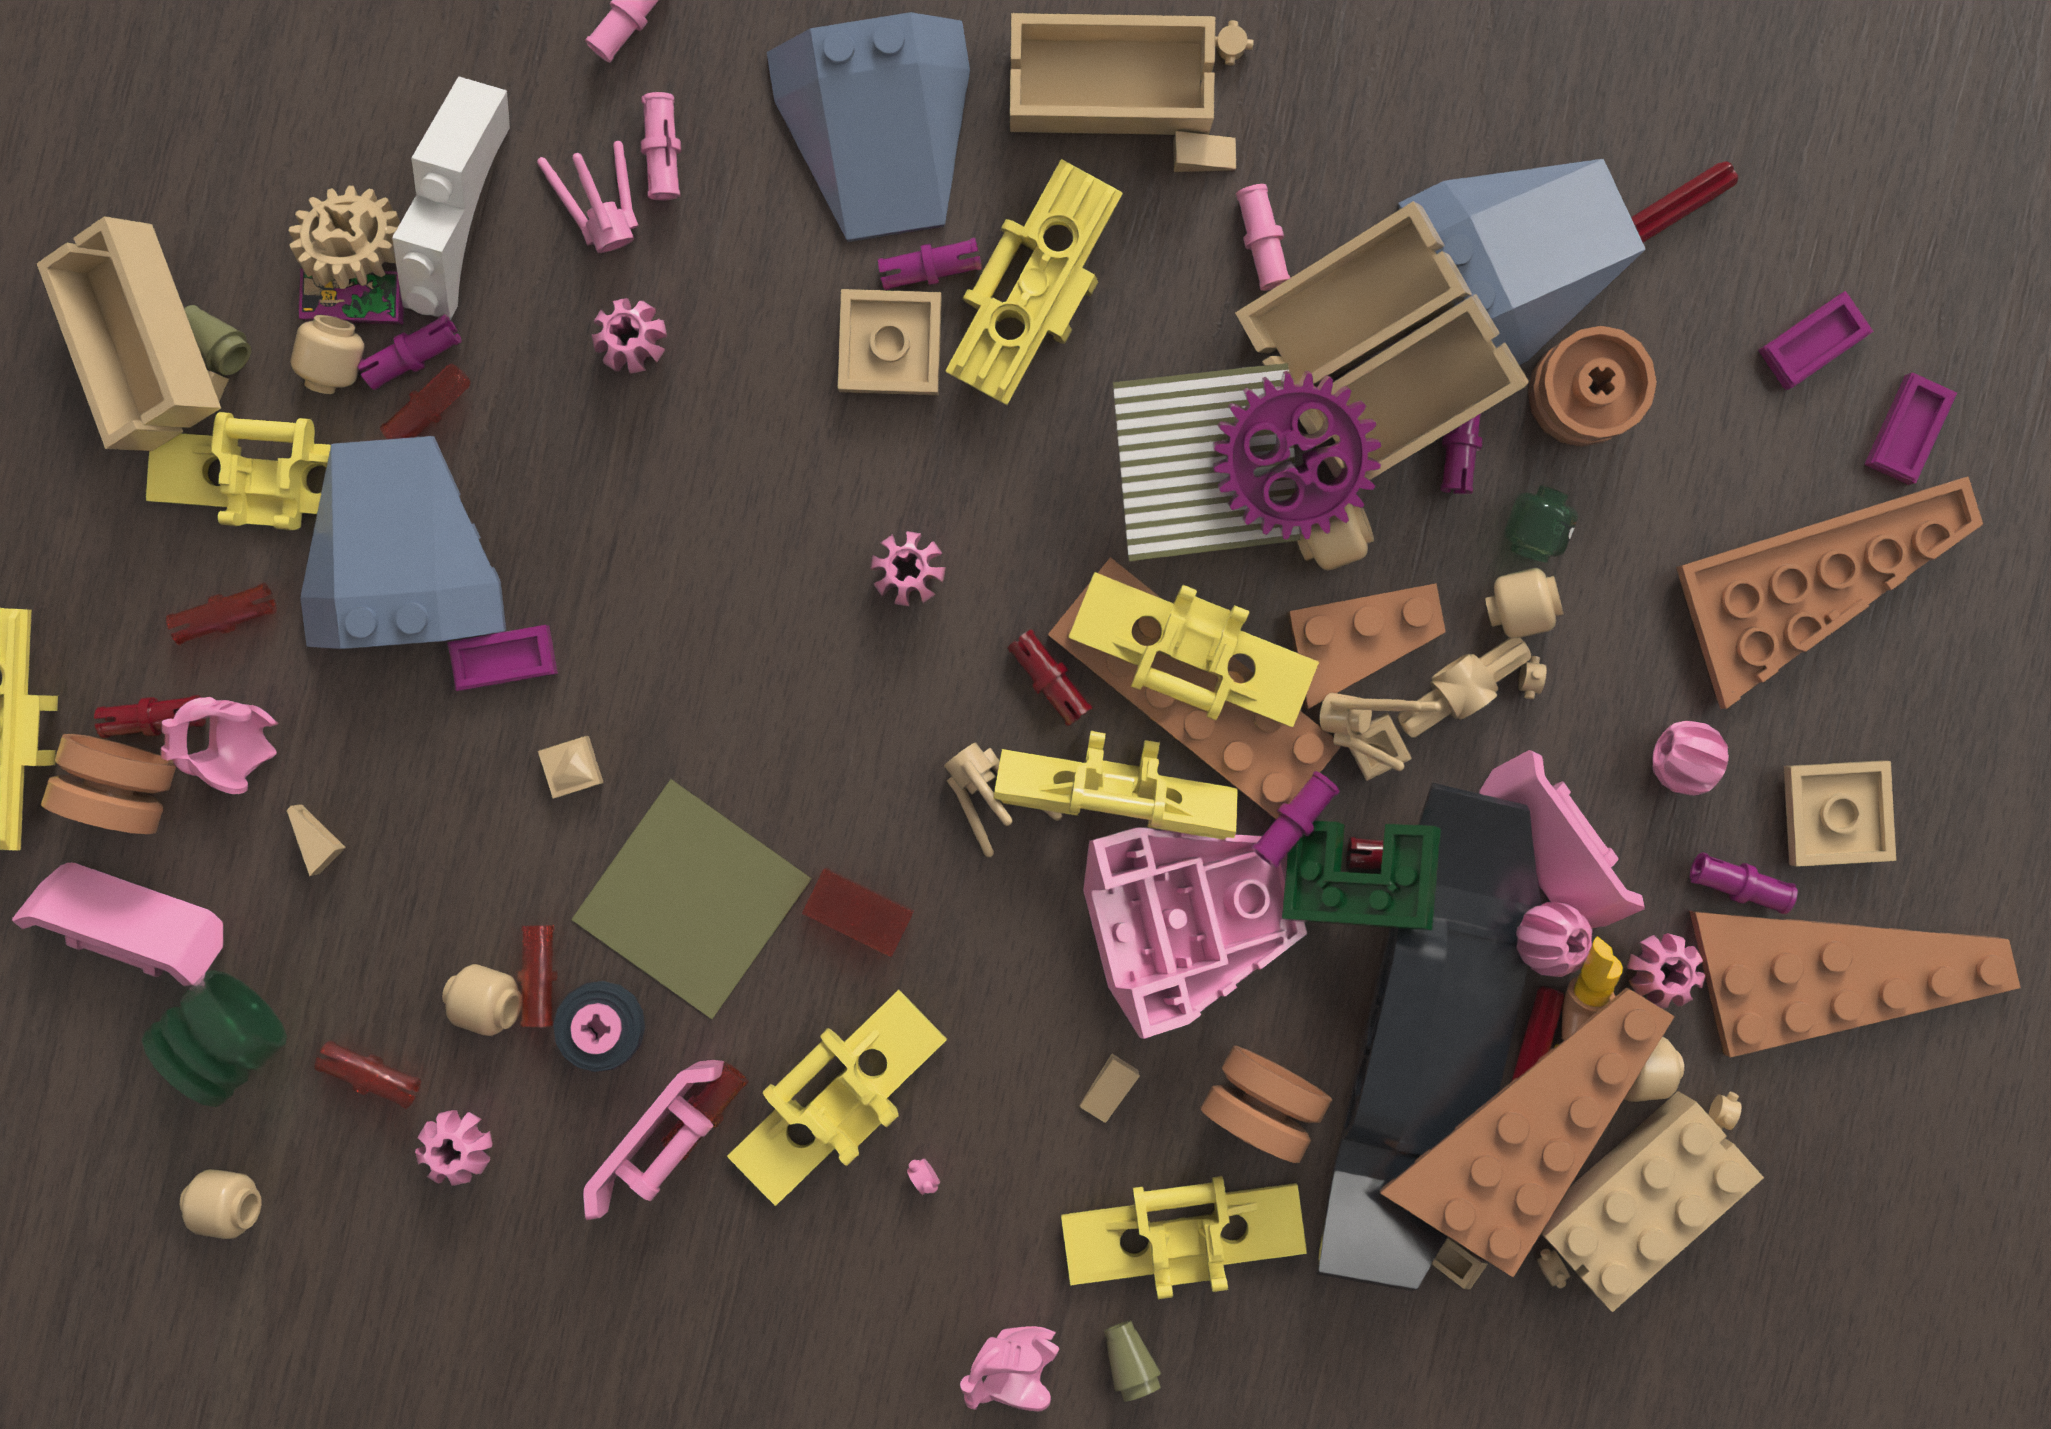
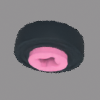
M598 981L586 983L565 997L557 1009L553 1027L556 1044L567 1060L578 1068L599 1072L613 1070L631 1059L642 1043L645 1022L643 1009L632 993L621 985ZM588 1027L593 1028L594 1031L598 1033V1038H596V1034L592 1031V1029H588Z

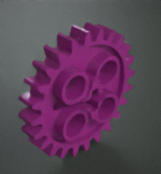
M1283 371L1281 386L1276 388L1267 377L1262 378L1264 393L1257 396L1246 387L1243 391L1249 404L1243 408L1237 404L1230 403L1228 407L1236 417L1235 422L1218 423L1219 429L1228 435V440L1213 442V449L1226 455L1225 459L1213 463V469L1218 473L1229 474L1227 478L1218 484L1220 492L1235 490L1236 493L1228 502L1230 509L1236 510L1246 505L1247 508L1243 515L1244 523L1249 525L1259 516L1262 517L1261 531L1265 535L1272 530L1275 524H1279L1283 539L1288 540L1293 526H1299L1304 538L1310 539L1311 525L1316 523L1328 534L1330 533L1329 518L1333 515L1344 523L1349 521L1344 509L1348 503L1355 507L1363 508L1364 503L1356 494L1359 488L1374 490L1375 485L1365 476V472L1381 468V464L1377 460L1368 457L1369 452L1381 447V442L1378 439L1366 438L1365 434L1377 426L1376 422L1373 419L1358 420L1357 418L1364 412L1367 406L1361 400L1347 406L1346 403L1352 391L1347 386H1344L1333 395L1331 393L1333 379L1327 375L1321 380L1318 387L1313 386V376L1310 371L1303 373L1300 384H1294L1290 373ZM1309 409L1321 410L1324 421L1322 427L1317 432L1303 434L1298 431V419L1303 412ZM1260 430H1271L1276 435L1274 448L1267 454L1262 455L1250 451L1249 443L1253 434ZM1332 435L1339 436V441L1331 446H1323L1305 452L1302 455L1304 463L1300 466L1295 467L1289 460L1272 467L1261 476H1255L1253 473L1257 467L1274 464L1289 458V447L1298 444L1304 451L1324 442ZM1332 456L1342 459L1343 467L1338 477L1330 481H1324L1317 477V468L1322 460ZM1287 477L1295 481V490L1288 499L1277 501L1269 497V488L1276 479Z

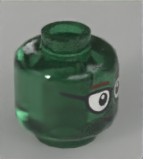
M1543 485L1539 486L1537 494L1524 492L1518 495L1504 529L1505 537L1512 543L1510 550L1524 557L1548 563L1550 556L1558 557L1563 555L1568 547L1579 517L1578 512L1566 504L1569 495Z

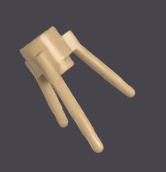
M1329 693L1321 707L1320 725L1324 732L1335 733L1334 745L1352 748L1383 765H1387L1397 771H1402L1404 769L1403 762L1355 738L1358 733L1363 734L1368 730L1372 711L1438 712L1440 704L1437 702L1392 699H1363L1355 696Z
M975 742L949 760L944 767L952 776L947 782L957 794L984 855L992 857L994 851L966 788L971 795L979 791L1004 825H1011L1012 818L1000 800L993 799L994 792L988 785L995 778L990 769L998 773L1000 760L991 748L983 752ZM1042 810L1056 821L1062 818V813Z

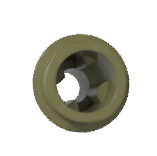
M195 305L184 308L207 368L210 371L220 372L223 375H231L239 371L247 363L251 355V346L247 343L246 335Z
M1132 1321L1122 1322L1104 1330L1114 1390L1121 1392L1123 1401H1132L1160 1389L1161 1385L1157 1376L1161 1372L1138 1332L1134 1329Z

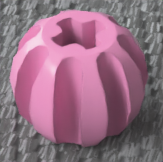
M628 298L612 301L615 306L614 312L611 315H606L600 310L594 320L595 324L604 327L600 333L592 335L595 352L607 351L603 358V364L615 371H620L626 362L628 363L630 374L646 371L644 367L646 357L652 356L658 362L665 351L664 348L655 345L658 339L667 337L664 320L651 321L656 313L655 308L644 301H639L633 310H631ZM633 327L639 333L638 338H629L626 345L620 340L622 334H630Z
M906 531L907 542L902 547L896 546L893 534L882 541L881 544L890 550L889 556L885 559H879L873 555L870 570L886 571V577L875 582L874 586L882 596L892 587H898V595L894 604L909 606V594L913 590L920 592L923 603L933 597L935 594L926 588V581L933 578L943 582L946 568L929 567L930 560L941 555L942 552L934 541L924 550H917L921 533ZM912 557L917 558L915 565L920 571L919 576L916 579L912 576H907L904 581L898 580L901 572L896 567L897 562L900 559L908 562Z
M1694 721L1674 723L1663 732L1655 745L1652 757L1653 772L1661 784L1673 792L1693 796L1707 793L1721 780L1725 773L1729 757L1728 745L1720 733L1708 724Z
M1546 902L1528 910L1516 931V936L1518 937L1517 950L1523 962L1529 965L1532 970L1545 976L1563 977L1581 969L1592 946V929L1587 919L1577 909L1564 903Z
M1669 933L1664 934L1661 943L1654 935L1641 941L1639 944L1643 950L1642 955L1637 957L1630 954L1627 964L1628 969L1637 970L1636 976L1629 980L1634 991L1640 996L1647 994L1648 1001L1663 1009L1668 1008L1671 1000L1678 1007L1693 1000L1690 995L1691 987L1695 985L1702 988L1705 978L1704 973L1695 972L1696 966L1703 962L1697 949L1694 946L1685 948L1683 937ZM1664 963H1666V968L1671 972L1666 979L1665 974L1660 970Z
M457 1110L439 1113L436 1118L437 1123L433 1121L426 1122L418 1136V1139L425 1146L419 1147L415 1151L418 1165L426 1163L430 1166L431 1172L426 1177L436 1183H442L447 1176L451 1186L470 1182L472 1173L476 1175L482 1174L490 1161V1157L483 1150L491 1148L493 1145L490 1131L481 1133L478 1130L477 1124L482 1119L471 1112H467L461 1120ZM452 1140L453 1146L447 1145V1142ZM455 1150L461 1151V1154L459 1156H456Z

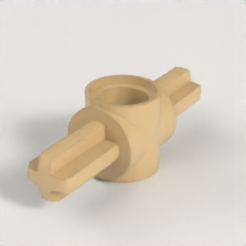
M1508 638L1480 658L1468 653L1453 661L1431 678L1433 680L1430 682L1432 691L1417 700L1421 702H1437L1440 704V710L1438 712L1401 711L1397 716L1400 726L1411 738H1416L1448 715L1461 720L1475 713L1497 696L1498 686L1496 683L1530 660L1531 653L1528 646L1521 638Z

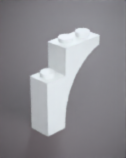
M458 77L411 158L416 197L392 237L402 306L412 309L423 315H433L436 317L445 314L451 320L458 307L460 275L474 211L490 166L510 129L506 90Z

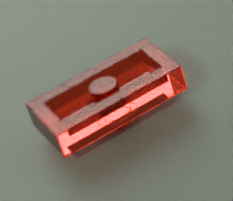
M825 867L802 914L892 957L914 910Z

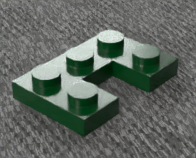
M1314 821L1312 825L1315 829L1309 836L1302 835L1288 852L1282 919L1298 922L1432 931L1440 828L1426 825L1385 824L1381 874L1341 872L1345 825L1339 822Z

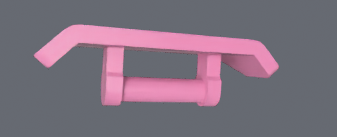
M1528 750L1494 768L1481 787L1480 794L1528 806L1531 817L1538 885L1551 902L1568 904L1577 909L1581 915L1585 916L1591 928L1608 926L1645 909L1642 895L1627 890L1611 869L1619 858L1612 848L1605 846L1570 797L1571 791L1562 781L1552 786L1547 780L1544 773L1543 759L1540 754Z
M72 862L60 865L45 878L12 919L21 929L37 925L65 935V942L69 947L77 950L84 948L143 969V972L148 975L159 977L165 970L183 986L199 983L223 948V922L211 911Z
M700 1061L676 1075L585 1185L583 1196L586 1220L601 1218L608 1212L614 1181L617 1176L624 1180L639 1196L645 1200L652 1201L660 1191L659 1186L696 1141L701 1136L705 1137L713 1127V1124L706 1116L682 1097L695 1082L713 1081L719 1078L722 1074L724 1061ZM672 1111L684 1122V1126L643 1173L630 1160Z

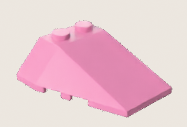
M1132 828L1089 841L1083 891L1108 988L1140 1038L1145 1039L1190 1024L1201 1015L1200 1012L1220 996L1225 997L1236 989V984L1256 969L1261 970L1307 935L1304 922L1282 919L1287 855L1279 863L1278 868H1274L1266 863L1251 848L1262 836L1235 835L1234 839L1225 838L1222 840L1167 830Z

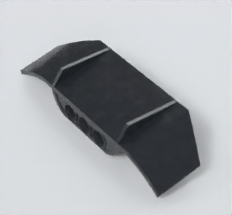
M1437 783L1431 784L1418 825L1435 826L1441 829L1432 931L1389 929L1333 1167L1316 1275L1412 1292L1418 1289L1448 1236L1382 1195L1380 1189L1392 1179H1396L1415 1163V1160L1429 1149L1434 1148L1451 1134L1459 1124L1499 1093L1529 966L1523 962L1518 953L1516 931L1523 920L1524 914L1535 906L1542 905L1528 806Z

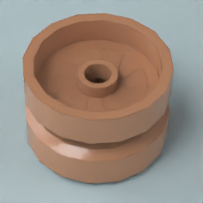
M1597 326L1575 332L1543 354L1532 371L1528 396L1531 412L1543 431L1561 443L1583 447L1603 443L1639 423L1652 405L1657 381L1653 361L1641 342L1623 330ZM1591 384L1594 387V393L1588 388Z
M63 734L55 762L63 770L73 775L67 774L50 777L41 806L65 818L105 829L136 834L156 833L163 812V805L156 798L146 793H160L170 789L176 770L173 761L164 760L161 758V755L107 739L78 734Z
M1233 1046L1222 1066V1070L1227 1079L1245 1091V1093L1227 1085L1212 1086L1201 1106L1202 1112L1212 1121L1244 1142L1283 1160L1300 1163L1311 1139L1306 1130L1288 1116L1306 1123H1320L1332 1102L1331 1097L1284 1067L1239 1046Z

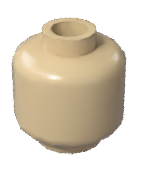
M316 315L313 321L303 323L297 330L290 361L291 367L297 375L305 379L304 385L308 389L319 393L333 394L336 388L350 386L356 381L359 372L358 364L362 359L364 343L361 337L355 333V326L350 322L333 316Z
M1348 503L1344 509L1349 521L1344 523L1333 515L1329 518L1330 533L1328 534L1322 530L1318 523L1311 525L1310 539H1305L1300 531V540L1297 542L1304 559L1307 561L1314 558L1322 569L1328 571L1364 558L1368 551V543L1374 541L1373 532L1364 508L1355 507Z
M1532 568L1498 577L1494 583L1495 596L1485 598L1492 627L1502 625L1505 634L1510 638H1523L1548 632L1555 627L1556 616L1564 615L1555 577L1546 578L1545 573L1539 568Z
M477 964L467 966L457 975L452 976L447 981L442 995L443 1002L446 1004V1015L451 1024L485 1036H493L503 1029L511 1027L519 1016L522 1006V995L518 991V986L511 975Z
M1662 1036L1624 1099L1626 1101L1638 1102L1667 1099L1676 1092L1680 1079L1684 1074V1062L1681 1054L1675 1050L1668 1039Z
M212 1169L205 1170L195 1176L183 1190L180 1197V1209L186 1227L195 1234L221 1239L236 1238L244 1233L246 1229L253 1226L260 1214L262 1205L260 1193L250 1177L241 1173Z

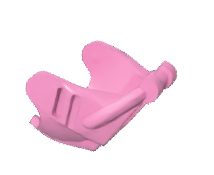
M212 697L193 699L177 711L174 719L162 721L165 745L161 747V758L167 761L173 760L174 765L180 771L192 776H198L215 789L229 794H242L248 790V782L245 778L260 764L276 755L277 752L265 738L263 729L266 726L278 725V722L257 706L240 704L229 700H215ZM210 717L208 748L204 751L188 755L187 730L189 721Z
M1026 1326L1003 1329L997 1338H988L972 1364L970 1375L965 1376L960 1383L967 1407L976 1410L979 1403L995 1400L1018 1409L1029 1411L1045 1410L1050 1405L1051 1396L1049 1391L1042 1385L1040 1379L1044 1366L1053 1361L1059 1351L1058 1346L1048 1341L1052 1340L1056 1332L1042 1327ZM983 1376H987V1378L985 1379V1381H984V1383H983L982 1377H983Z

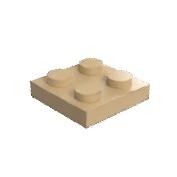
M841 289L839 392L939 395L941 292Z
M1891 761L1784 766L1789 865L1814 866L1896 861Z

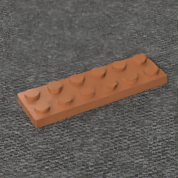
M1111 557L1098 572V574L1160 598ZM1089 584L1048 634L1050 638L1274 819L1279 817L1277 810L1283 803L1289 805L1312 777L1313 772H1321L1341 747L1334 745V737L1324 732L1318 724L1301 711H1299L1294 726L1290 727L1225 701L1217 720L1206 717L1207 711L1145 686H1142L1141 690L1131 687L1138 668L1137 665L1068 638ZM1141 617L1133 624L1132 635L1140 645L1151 646L1159 640L1161 627L1154 618ZM1156 652L1151 667L1209 691H1215L1218 676L1159 652ZM1232 656L1230 658L1228 673L1232 680H1234L1233 682L1242 684L1249 681L1253 676V672Z

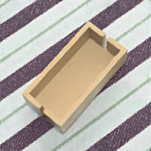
M1012 13L1010 132L1175 135L1176 131L1209 135L1214 120L1215 73H1212L1215 63V17Z
M1413 201L1235 312L1258 353H1271L1276 349L1279 351L1281 356H1270L1263 361L1264 365L1288 363L1289 373L1294 384H1300L1303 373L1310 371L1313 376V386L1318 387L1326 375L1332 379L1473 294L1451 256L1443 251L1438 254L1436 253L1437 250L1445 245L1424 208Z
M104 216L75 236L74 241L76 244L65 243L39 261L37 266L105 449L153 451L183 432L182 427H192L221 409L153 225Z
M1477 294L1464 300L1333 382L1331 392L1333 395L1344 386H1347L1352 391L1346 403L1347 406L1360 400L1367 406L1364 412L1357 418L1358 420L1373 419L1376 422L1377 426L1365 434V437L1378 439L1381 442L1379 449L1368 453V457L1377 460L1381 464V468L1366 471L1365 476L1369 480L1528 384V379L1507 344L1503 343L1496 348L1491 339L1500 333ZM1309 409L1303 412L1299 419L1307 433L1313 434L1322 427L1324 416L1321 410ZM1338 435L1328 437V439L1333 437L1336 443L1339 441ZM1333 456L1325 458L1324 461L1334 477H1338L1343 467L1342 459Z
M1679 1091L1568 1188L1541 1232L1543 1237L1612 1312L1764 1178L1735 1144L1725 1139L1727 1135L1696 1101Z

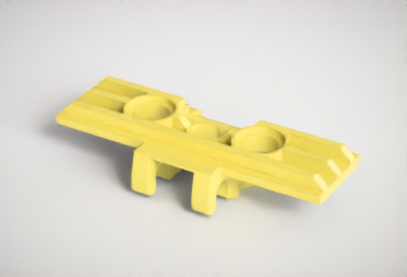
M1062 159L1060 160L1025 226L1023 227L1008 219L1004 221L1001 227L1004 234L974 289H967L962 299L976 308L978 312L945 370L946 373L1008 405L1047 332L1053 335V339L1057 342L1065 344L1072 331L1069 322L1084 295L1091 296L1098 284L1096 276L1083 269V266L1123 192ZM1063 225L1071 231L1073 242L1069 248L1057 252L1046 246L1043 237L1046 230L1051 226ZM1020 244L1032 249L1033 253L1007 301L1002 303L995 298L991 299ZM1010 317L1016 318L1025 324V329L1017 339L1006 340L996 332V321L1000 322Z
M219 412L214 420L213 436L181 433L157 449L149 451L146 501L227 507L226 511H220L218 514V522L221 525L241 526L243 524L274 526V528L282 530H296L301 528L302 513L317 514L321 493L315 494L310 491L306 479L312 468L316 466L327 467L331 445L314 444L315 430L311 419L299 418L296 423L237 419L231 413ZM238 439L293 443L292 456L289 459L278 458V461L245 458L241 456V447L238 446ZM216 459H219L221 464L218 483L220 486H215L208 477L209 466Z
M1094 572L1068 638L1137 665L1138 668L1131 687L1141 690L1142 686H1145L1207 711L1206 717L1217 720L1225 701L1287 726H1294L1319 664L1318 661L1241 631V627L1248 617V610L1234 605L1230 611L1195 597L1197 590L1188 586H1181L1173 604ZM1141 617H1152L1161 627V636L1154 645L1143 646L1133 638V624ZM1156 652L1218 676L1215 691H1209L1152 668L1151 664ZM1235 654L1248 656L1254 664L1253 676L1249 681L1242 684L1233 682L1234 680H1232L1228 673V662Z
M0 608V671L2 673V683L0 685V850H21L25 765H55L56 750H38L40 711H57L58 696L28 695L32 610Z
M1094 731L1090 732L1085 763L1002 749L993 799H998L1004 804L1077 816L1080 813V809L1146 819L1148 820L1149 828L1222 840L1225 838H1235L1237 788L1159 775L1157 773L1159 764L1157 755L1160 742L1144 741L1140 766L1103 761V746L1106 733Z
M899 989L845 1042L828 1028L820 1035L822 1041L776 1086L770 1084L763 1091L765 1098L775 1110L734 1148L727 1157L775 1206L834 1149L838 1151L840 1161L848 1166L859 1155L858 1146L881 1123L888 1127L899 1116L897 1108L887 1097L947 1040ZM876 1049L885 1055L887 1068L881 1075L869 1076L860 1069L859 1057L864 1051ZM835 1056L846 1066L806 1107H802L796 1100L793 1101L791 1099ZM800 1123L806 1125L815 1135V1139L807 1145L794 1143L788 1135L789 1124Z
M1218 1176L1212 1177V1183L1145 1192L1143 1187L1133 1188L1135 1205L1061 1215L1070 1285L1154 1274L1158 1299L1173 1297L1171 1285L1210 1280L1213 1292L1228 1290L1224 1265L1307 1254L1297 1183L1225 1193L1223 1177ZM1210 1203H1214L1215 1208L1212 1215L1152 1223L1147 1218V1212ZM1240 1215L1247 1223L1244 1235L1237 1240L1223 1238L1220 1234L1223 1227L1230 1223L1229 1216ZM1127 1229H1138L1139 1235L1149 1239L1148 1245L1143 1251L1129 1253L1122 1248L1120 1238Z

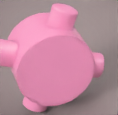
M924 1158L922 1160H912L909 1163L907 1173L914 1186L922 1195L936 1192L940 1181L931 1165Z

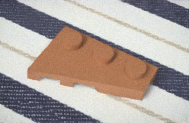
M1436 583L1287 612L1295 652L1319 662L1304 699L1306 709L1322 702L1329 693H1338L1446 632Z

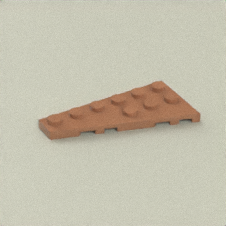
M1969 477L1953 480L1676 567L1720 709H1727L1741 699L1740 696L1757 684L1765 682L1776 674L1779 668L1797 655L1808 651L1869 607L1868 604L1886 591L1897 587L1907 579V576L1929 560H1934L1983 525Z
M1690 911L1699 953L1703 959L1702 966L1723 1053L1730 1058L2021 988L2010 941L2004 938Z
M1625 988L1581 1024L1579 1029L1554 1049L1552 1048L1538 1060L1539 1062L1518 1079H1514L1465 1119L1434 1148L1429 1149L1415 1160V1163L1401 1175L1382 1187L1380 1193L1511 1277H1514L1675 1016L1634 991Z

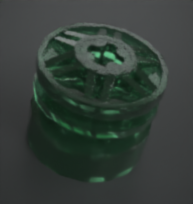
M211 970L202 975L182 995L181 1007L175 1006L167 1009L162 1014L161 1020L153 1023L144 1032L141 1040L145 1054L155 1069L173 1087L202 1105L218 1107L233 1096L235 1089L243 1086L248 1081L249 1069L256 1070L263 1067L286 1044L287 1034L275 1012L255 991L225 972Z

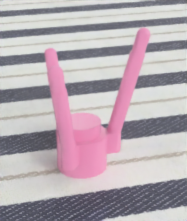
M615 141L613 144L621 209H617L615 202L602 203L582 155L575 153L572 157L592 206L587 211L589 220L547 160L543 157L537 160V164L546 176V179L580 227L587 246L594 244L598 253L609 252L631 243L634 240L631 229L639 226L632 209L626 159L621 141Z

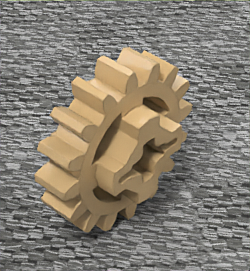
M348 186L345 195L338 196L335 190L331 188L327 190V200L321 202L314 197L309 199L313 208L310 212L298 210L295 213L300 225L289 227V233L294 241L290 243L291 250L304 273L308 277L315 274L321 285L325 286L332 278H335L340 289H345L349 279L356 278L359 284L364 286L367 285V274L373 272L375 275L382 277L385 275L382 264L384 262L396 263L392 237L401 222L397 212L393 211L389 200L386 197L377 200L372 189H368L361 196H358L354 186Z

